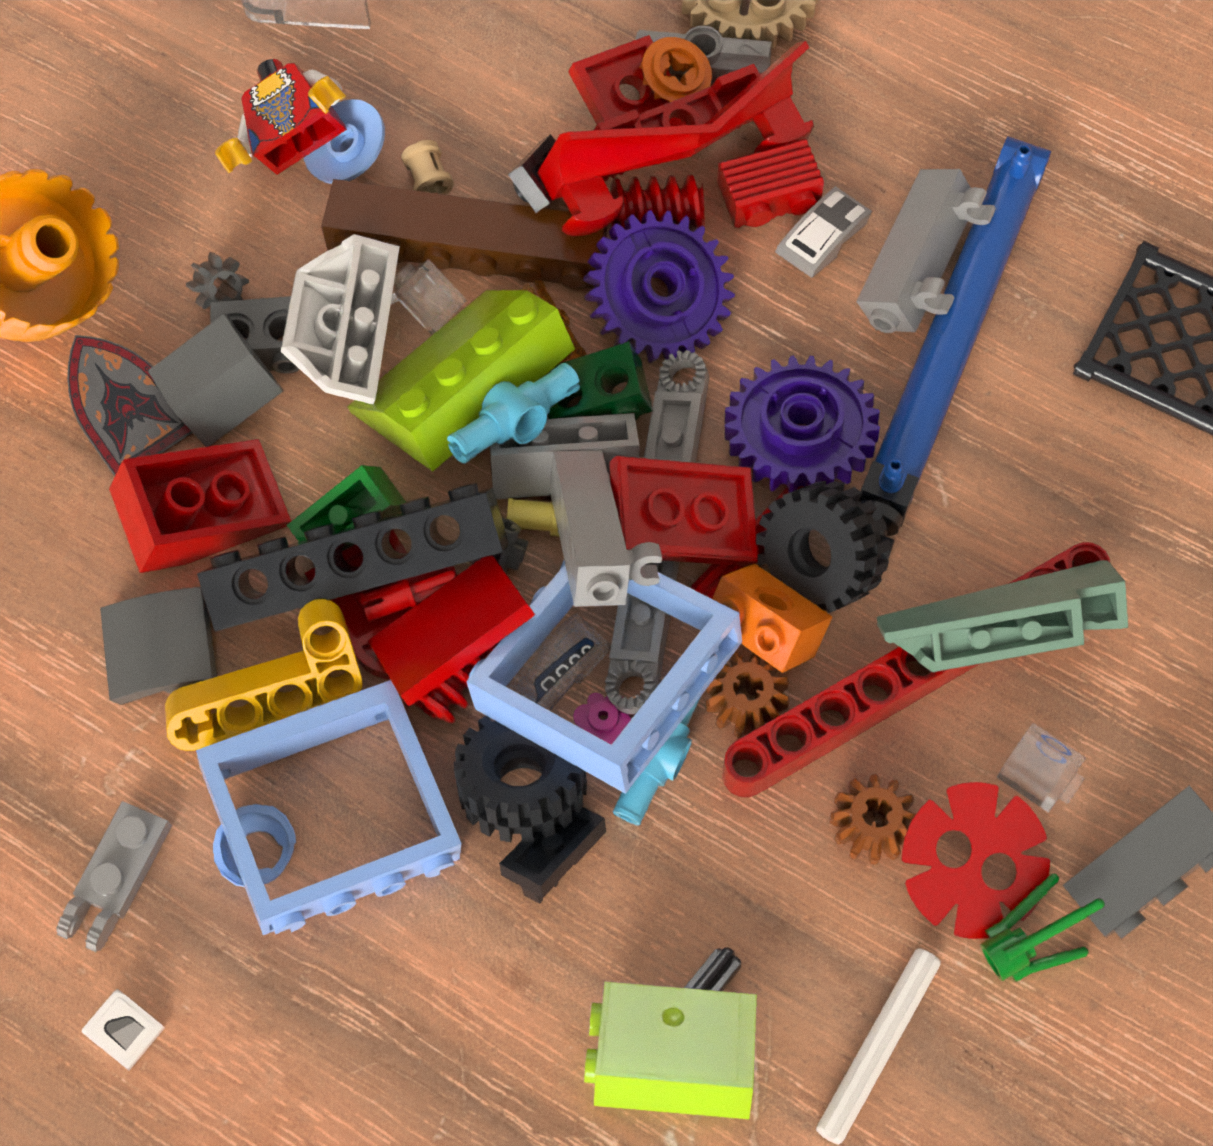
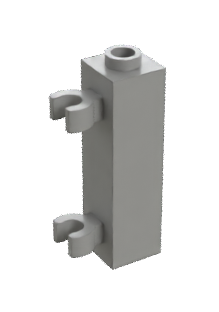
M920 169L856 301L869 319L870 324L876 330L884 333H893L895 331L916 332L925 311L938 315L948 313L955 298L952 294H940L945 284L941 277L967 222L969 221L976 225H987L990 223L996 210L994 205H982L987 194L986 190L977 187L971 188L960 169Z
M602 450L553 451L550 495L574 607L626 605L629 580H633L635 583L643 586L659 583L656 565H645L648 563H662L659 544L646 542L635 546L631 550L626 549L611 488L610 474L607 472Z

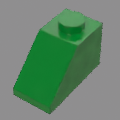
M361 465L287 524V527L297 541L300 542L306 540L304 531L333 523L335 531L354 527L351 518L372 511L381 510L383 518L399 514L401 512L399 505L406 501L381 467ZM345 542L342 547V551L346 550L347 548L355 544L351 542Z

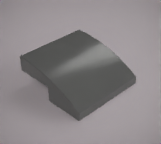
M201 587L148 594L100 608L110 701L123 705L162 691L171 694L181 687L217 677L210 615Z

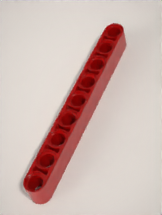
M1082 542L1068 548L1010 583L1101 560L1110 562V558L1101 546L1092 542ZM898 647L735 741L728 748L724 758L722 779L725 787L732 794L739 797L749 798L758 795L979 664L936 672L929 670V674L917 676L912 674L906 667V663L917 661L916 658L901 647ZM870 685L878 686L886 692L888 698L882 701H874L865 695L863 689ZM827 710H835L844 717L846 722L839 726H831L821 719L820 714ZM783 735H793L802 742L803 747L797 751H786L778 745L777 739ZM740 760H750L759 767L760 772L752 777H743L734 770L733 765Z

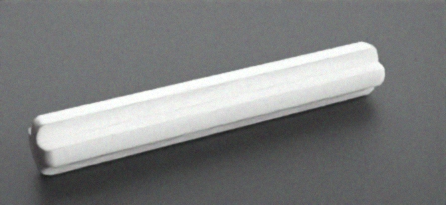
M921 948L914 951L820 1119L816 1131L828 1141L838 1145L844 1141L940 967V960L932 953Z

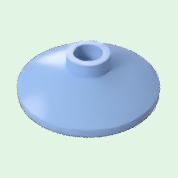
M350 99L332 105L347 130L304 157L306 167L320 181L332 184L333 179L351 181L369 169L377 159L384 143L385 126L380 113L365 101Z

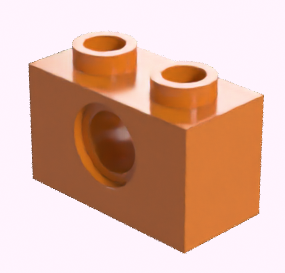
M755 563L722 576L713 596V600L739 612L742 633L741 644L782 673L815 657L833 617Z

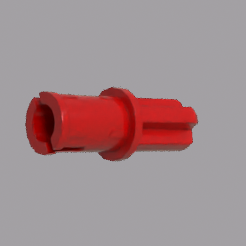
M454 566L388 583L365 592H358L363 607L383 601L364 608L368 622H373L375 619L409 607H415L455 578L457 572Z

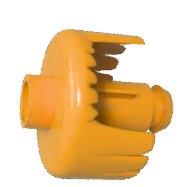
M29 169L23 173L13 170L0 175L1 338L33 342L58 336L93 316L97 312L98 307L109 298L113 291L112 282L117 276L120 262L117 257L111 258L119 250L118 238L114 234H106L112 227L111 217L106 209H92L95 196L88 189L78 187L71 191L73 181L69 176L61 174L48 178L49 175L42 169Z

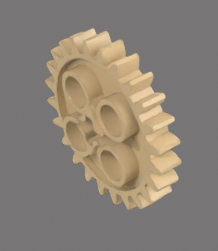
M682 0V14H690L691 27L703 24V26H709L717 30L722 37L771 41L772 48H775L778 35L791 41L793 28L801 31L805 29L806 18L814 17L815 6L819 0H750L749 11L745 16L740 14L743 0Z

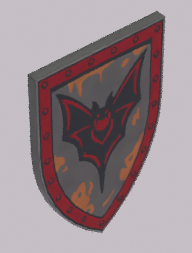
M75 335L70 350L67 372L71 406L84 434L114 477L123 459L161 454L193 433L173 412L148 372L153 366L147 360L120 344L92 336Z

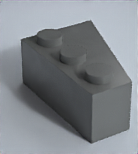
M1189 785L1063 884L1064 888L1080 907L1095 899H1103L1105 906L1088 917L1104 937L1107 938L1116 932L1121 939L1146 920L1141 911L1157 899L1165 906L1189 887L1183 879L1199 867L1205 873L1213 868V812Z

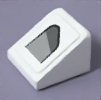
M116 989L84 1026L82 1033L126 1069L130 1070L165 1027L123 992Z

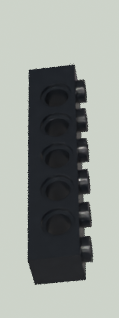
M472 483L447 491L450 500L431 505L429 496L400 504L402 513L383 518L381 510H376L351 518L354 527L335 531L334 524L330 523L304 531L306 537L304 541L288 545L285 536L258 544V554L241 558L239 550H234L211 557L212 566L197 573L214 630L219 631L302 608L313 600H331L503 552L510 544L493 487L479 491L477 483ZM448 515L458 522L460 534L457 540L444 539L438 533L436 525L439 516ZM392 529H401L409 535L411 539V550L409 553H399L391 547L389 535ZM345 542L354 543L361 549L363 563L360 567L351 566L344 560L342 547ZM297 556H305L313 562L315 566L313 580L304 579L297 573L295 568ZM251 569H257L266 576L268 588L265 593L254 590L250 585L249 572Z

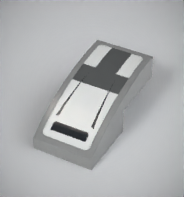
M835 186L795 224L779 243L775 253L812 278L837 258L842 244L867 224L872 211Z

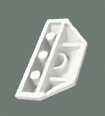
M353 234L342 241L341 245L326 251L296 271L281 352L325 393L374 404L400 246Z

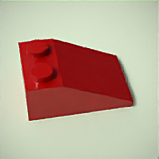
M259 439L123 459L109 487L140 573L190 564L285 528L291 522Z

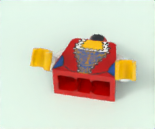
M269 59L262 62L257 68L260 82L245 91L241 98L244 114L241 116L237 138H232L222 143L216 149L215 155L228 173L232 172L240 163L244 165L250 164L254 156L276 175L280 174L347 130L345 124L332 107L340 99L343 100L346 97L342 92L340 83L316 70L304 72L295 63H288L283 66L282 62L278 59Z

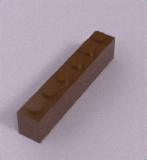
M333 179L321 225L328 251L341 245L342 241L355 234L400 246L397 263L405 261L425 264L436 270L447 268L468 270L479 276H491L493 274L510 276L527 283L538 281L559 283L571 289L595 288L594 285L584 281V276L588 272L596 270L587 261L593 253H601L596 244L602 237L607 238V226L585 236L574 237L566 235L562 231V226L572 217V214L567 211L543 208L536 213L531 206Z

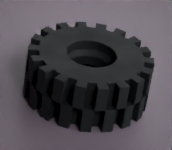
M826 481L816 482L782 495L783 498L773 501L768 507L772 512L762 515L759 525L766 528V530L756 534V545L764 546L765 551L758 554V564H767L770 570L769 573L828 613L870 594V590L879 585L882 578L878 574L886 571L889 560L881 558V554L890 550V539L881 540L879 534L880 531L887 529L884 519L874 521L871 515L877 509L874 503L869 500L861 504L858 500L862 492L855 487L844 491L845 483L838 481L826 484ZM811 530L821 533L830 546L831 562L828 567L821 565L810 551L809 534Z
M488 716L478 720V732L469 727L463 734L465 745L458 743L455 750L454 773L462 810L465 809L466 818L472 825L479 822L480 831L489 837L495 829L499 830L500 841L511 842L513 834H521L522 843L534 842V832L542 831L544 838L555 834V823L559 822L565 828L572 822L571 810L579 813L584 805L583 795L587 794L586 771L499 722H492ZM520 768L534 769L542 774L535 782L524 786H512L501 781L508 772Z

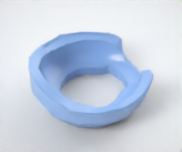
M253 804L239 807L236 812L245 836L259 831L266 832L273 836L277 843L283 847L281 857L272 869H258L263 883H270L283 872L290 861L296 843L294 829L286 815L274 806ZM220 825L216 830L213 842L214 862L224 878L236 886L244 887L222 825Z

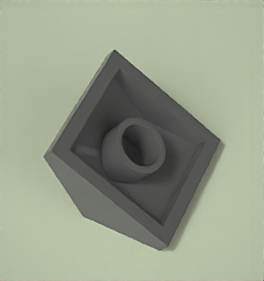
M226 313L148 370L173 412L205 447L211 446L284 391Z

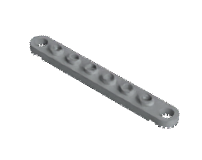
M688 350L684 353L677 351V357L675 358L673 354L669 355V359H665L662 362L663 366L659 369V382L654 396L653 412L650 419L644 458L696 463L709 384V373L703 359L697 353H691ZM692 368L696 370V377L692 378L693 381H688V385L686 383H683V386L680 383L676 385L672 381L673 376L680 369ZM662 561V563L645 564L656 565L659 573L675 581L677 580L679 562ZM628 593L626 605H618L609 655L610 664L605 680V691L611 703L619 711L626 714H636L660 684L671 615ZM637 676L644 679V690L640 691V695H635L636 698L630 697V699L619 695L620 686L627 678Z

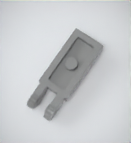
M124 801L121 802L73 892L75 897L68 902L63 915L60 917L56 927L58 936L65 939L72 938L79 929L90 906L93 905L102 909V911L96 916L92 927L88 931L85 940L86 948L94 952L101 951L119 918L123 919L168 835L172 827L168 820Z

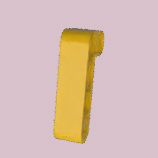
M317 599L307 603L300 610L298 626L303 651L190 684L173 691L167 697L165 703L167 737L171 744L181 750H198L361 691L362 677L346 622L339 606L330 600ZM320 626L334 627L331 632L325 635L312 633ZM342 669L347 671L344 675L337 678L327 677L334 670ZM293 684L298 686L291 692L284 693L278 691L284 685ZM240 699L249 701L246 705L242 707H232L228 705L229 703ZM216 708L217 713L212 714L211 709Z

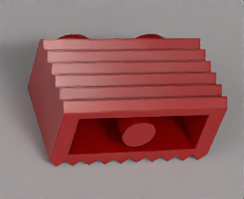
M807 139L725 160L718 164L717 183L733 225L738 229L743 225L759 227L765 225L776 216L782 217L786 213H792L793 215L806 214L822 198L824 180Z

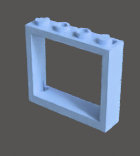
M564 560L560 571L549 584L541 587L533 596L530 608L535 613L534 617L503 638L486 659L479 660L473 667L466 682L475 710L626 794L741 645L742 633L739 612L659 572V583L655 585L643 586L635 583L633 580H629L628 594L697 628L700 632L612 745L506 687L574 605Z
M391 680L196 750L200 770L263 935L273 931L275 934H278L288 929L292 933L306 924L305 919L322 912H325L327 916L338 915L354 907L356 899L374 892L377 897L392 894L406 885L405 880L423 873L428 878L440 875V870L455 865L454 861L460 859L462 843L401 698ZM389 719L437 837L270 901L224 779Z

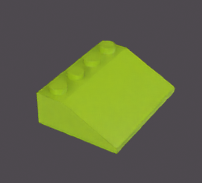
M486 290L378 380L374 404L354 400L347 407L350 413L433 472L453 455L448 446L450 443L447 441L448 435L479 418L482 403L490 389L503 381L511 382L516 387L526 381L534 383L545 376L573 352L575 348L558 309L527 290Z

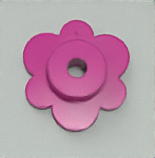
M600 693L589 695L587 704L578 706L573 714L574 723L578 727L611 745L631 721V717L628 714L619 711L611 703L608 696L604 698ZM602 715L608 717L606 720L599 719Z

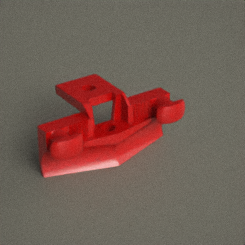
M650 35L572 63L568 73L592 115L596 127L594 130L561 133L537 172L552 201L562 197L572 214V217L562 226V231L566 235L574 237L589 235L605 228L619 216L624 206V197L621 196L613 199L604 182H607L609 177L615 179L617 174L623 175L625 171L691 157L735 129H740L742 125L752 121L755 122L764 139L755 148L753 153L808 139L814 128V122L810 120L804 123L791 99L793 95L791 79L793 62L810 48L807 42L802 41L794 44L763 73H759L755 64H751L718 77L711 87L672 102L663 98L655 100L654 91L650 86L643 85L644 74L643 70L639 67L646 50L653 43ZM669 70L664 76L671 77ZM628 84L635 87L639 92L640 99L630 100L621 93L619 86Z

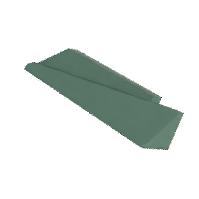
M1101 560L877 617V625L885 641L890 644L892 642L913 655L918 663L930 671L936 672L1084 645L1083 630L1128 628L1125 580L1109 561Z

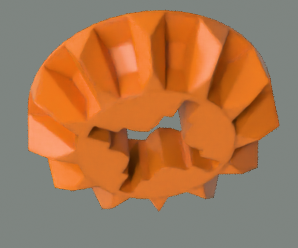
M665 37L653 42L646 50L639 67L643 70L644 74L643 85L650 86L654 91L655 100L663 98L672 102L710 87L712 81V70L706 55L692 42L678 37ZM670 65L674 71H687L680 82L675 76H664Z

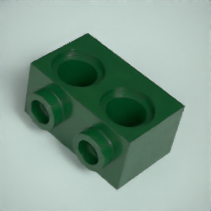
M626 342L563 362L570 365L577 373L579 378L577 384L580 385V389L551 406L548 419L634 413L636 421L640 415L653 412L643 364L631 343ZM628 382L621 392L611 394L618 384ZM582 396L577 405L567 408L568 403L572 399Z

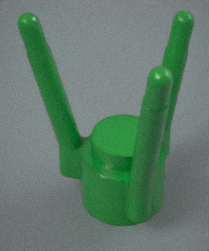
M1052 873L1001 922L985 930L989 939L980 943L981 950L988 964L1001 981L1012 976L1015 982L1032 973L1086 957L1089 954L1088 948L1079 947L1029 962L1031 958L1037 955L1034 949L1035 946L1102 909L1105 906L1103 899H1095L1029 936L1020 927L1011 931L1010 929L1058 883L1059 876Z

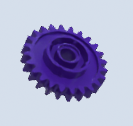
M650 210L643 215L641 223L634 215L629 216L624 221L625 229L616 223L609 230L611 239L602 237L596 244L601 253H593L587 261L596 270L590 271L584 276L585 282L595 286L584 298L587 301L597 302L598 308L590 314V318H603L605 320V325L602 327L600 334L605 335L614 332L616 334L614 346L630 342L637 354L645 350L648 363L656 361L661 353L668 360L671 354L676 358L677 351L684 353L688 350L694 353L695 346L704 349L710 344L708 335L715 337L723 330L717 320H725L731 315V312L722 303L729 302L735 297V293L724 288V285L734 278V274L721 271V266L729 258L728 256H715L713 253L719 241L715 239L707 243L704 242L702 238L705 227L701 226L694 232L690 231L689 217L687 216L678 224H674L671 211H666L661 216L659 222ZM651 278H659L666 284L668 288L667 297L660 296L653 291Z
M794 355L789 358L788 366L782 367L779 362L773 359L771 360L770 372H765L763 369L755 367L753 381L741 378L740 392L730 393V407H725L724 432L725 440L729 441V455L739 456L738 467L753 468V482L756 483L765 477L769 478L770 491L777 489L780 484H786L788 493L797 490L798 486L805 487L821 481H826V484L834 482L836 478L849 484L851 483L852 470L863 473L866 458H873L875 444L878 442L880 411L873 408L874 394H863L864 381L862 379L849 382V368L843 369L839 373H834L832 360L827 361L822 367L816 366L814 356H809L806 363L800 365ZM796 424H806L807 426H799Z

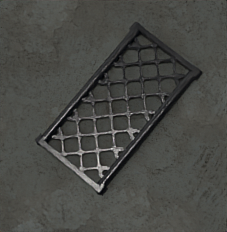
M1143 241L1136 248V256L1087 350L1084 351L1081 359L1074 364L1073 375L1087 382L1093 379L1213 436V391L1205 375L1206 373L1213 372V363L1208 365L1202 364L1193 348V345L1213 341V312L1211 310L1213 309V276L1159 252L1160 247ZM1143 265L1155 271L1154 280L1156 284L1142 288L1132 286ZM1179 282L1198 290L1197 299L1199 304L1178 308L1175 306L1168 289L1176 287ZM1158 293L1162 296L1168 312L1147 316L1143 313L1137 297ZM1123 302H1129L1137 320L1115 324L1113 321ZM1201 313L1205 316L1211 332L1190 336L1186 332L1180 317ZM1170 321L1174 324L1180 340L1159 344L1155 341L1149 325ZM1139 329L1143 332L1149 348L1129 353L1124 350L1118 334ZM1105 337L1111 339L1118 355L1110 359L1107 364L1094 359ZM1182 349L1187 353L1193 369L1172 373L1167 369L1161 354ZM1147 357L1154 359L1161 377L1154 379L1149 385L1130 376L1132 372L1131 361ZM1187 378H1196L1201 385L1205 398L1198 400L1195 405H1192L1175 397L1176 388L1174 382Z

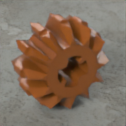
M735 651L730 658V666L725 664L705 690V692L711 695L705 702L706 711L719 713L716 718V726L719 729L726 727L731 722L734 723V736L737 738L743 736L745 727L750 726L752 731L764 725V722L768 723L780 716L779 711L787 710L790 704V698L783 693L788 689V678L785 676H775L778 669L769 663L764 666L759 665L760 657L754 652L751 654L749 662H743L742 657ZM747 689L749 695H756L755 700L748 701L745 694H739V690Z
M876 773L870 776L867 788L861 781L855 778L848 785L850 794L838 792L835 796L834 803L840 810L831 812L829 823L841 828L834 838L836 844L853 842L849 853L852 859H857L862 849L869 851L868 859L872 865L879 863L881 850L892 860L899 858L901 854L900 845L903 846L906 832L916 813L907 811L914 802L913 794L896 796L899 787L897 779L890 781L887 789L880 787V778ZM868 811L873 812L874 818L877 813L882 815L884 821L881 827H876V821H873L872 825L865 822L864 819Z

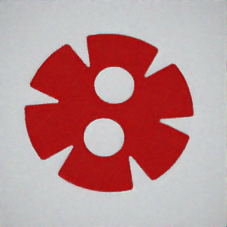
M982 782L961 783L948 787L946 790L953 819L931 799L919 809L906 832L901 860L904 863L931 866V869L905 881L911 900L929 922L934 926L939 925L954 905L958 904L954 935L968 939L989 938L985 930L1004 919L999 904L1000 901L1012 911L1049 876V858L1021 854V852L1046 841L1047 836L1037 815L1019 796H1014L998 817H995L999 787ZM952 830L964 833L971 843L970 858L964 865L957 868H950L942 864L936 853V845L939 838L944 833ZM995 853L1008 855L1016 866L1015 880L1011 886L1004 890H994L988 887L983 881L981 874L984 861ZM1038 903L1020 920L1024 921L1033 912Z

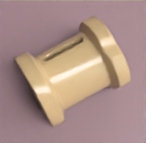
M421 140L408 146L403 151L401 159L406 169L411 171L415 181L413 190L447 195L452 190L454 182L452 176L444 171L440 161L442 153L436 141Z

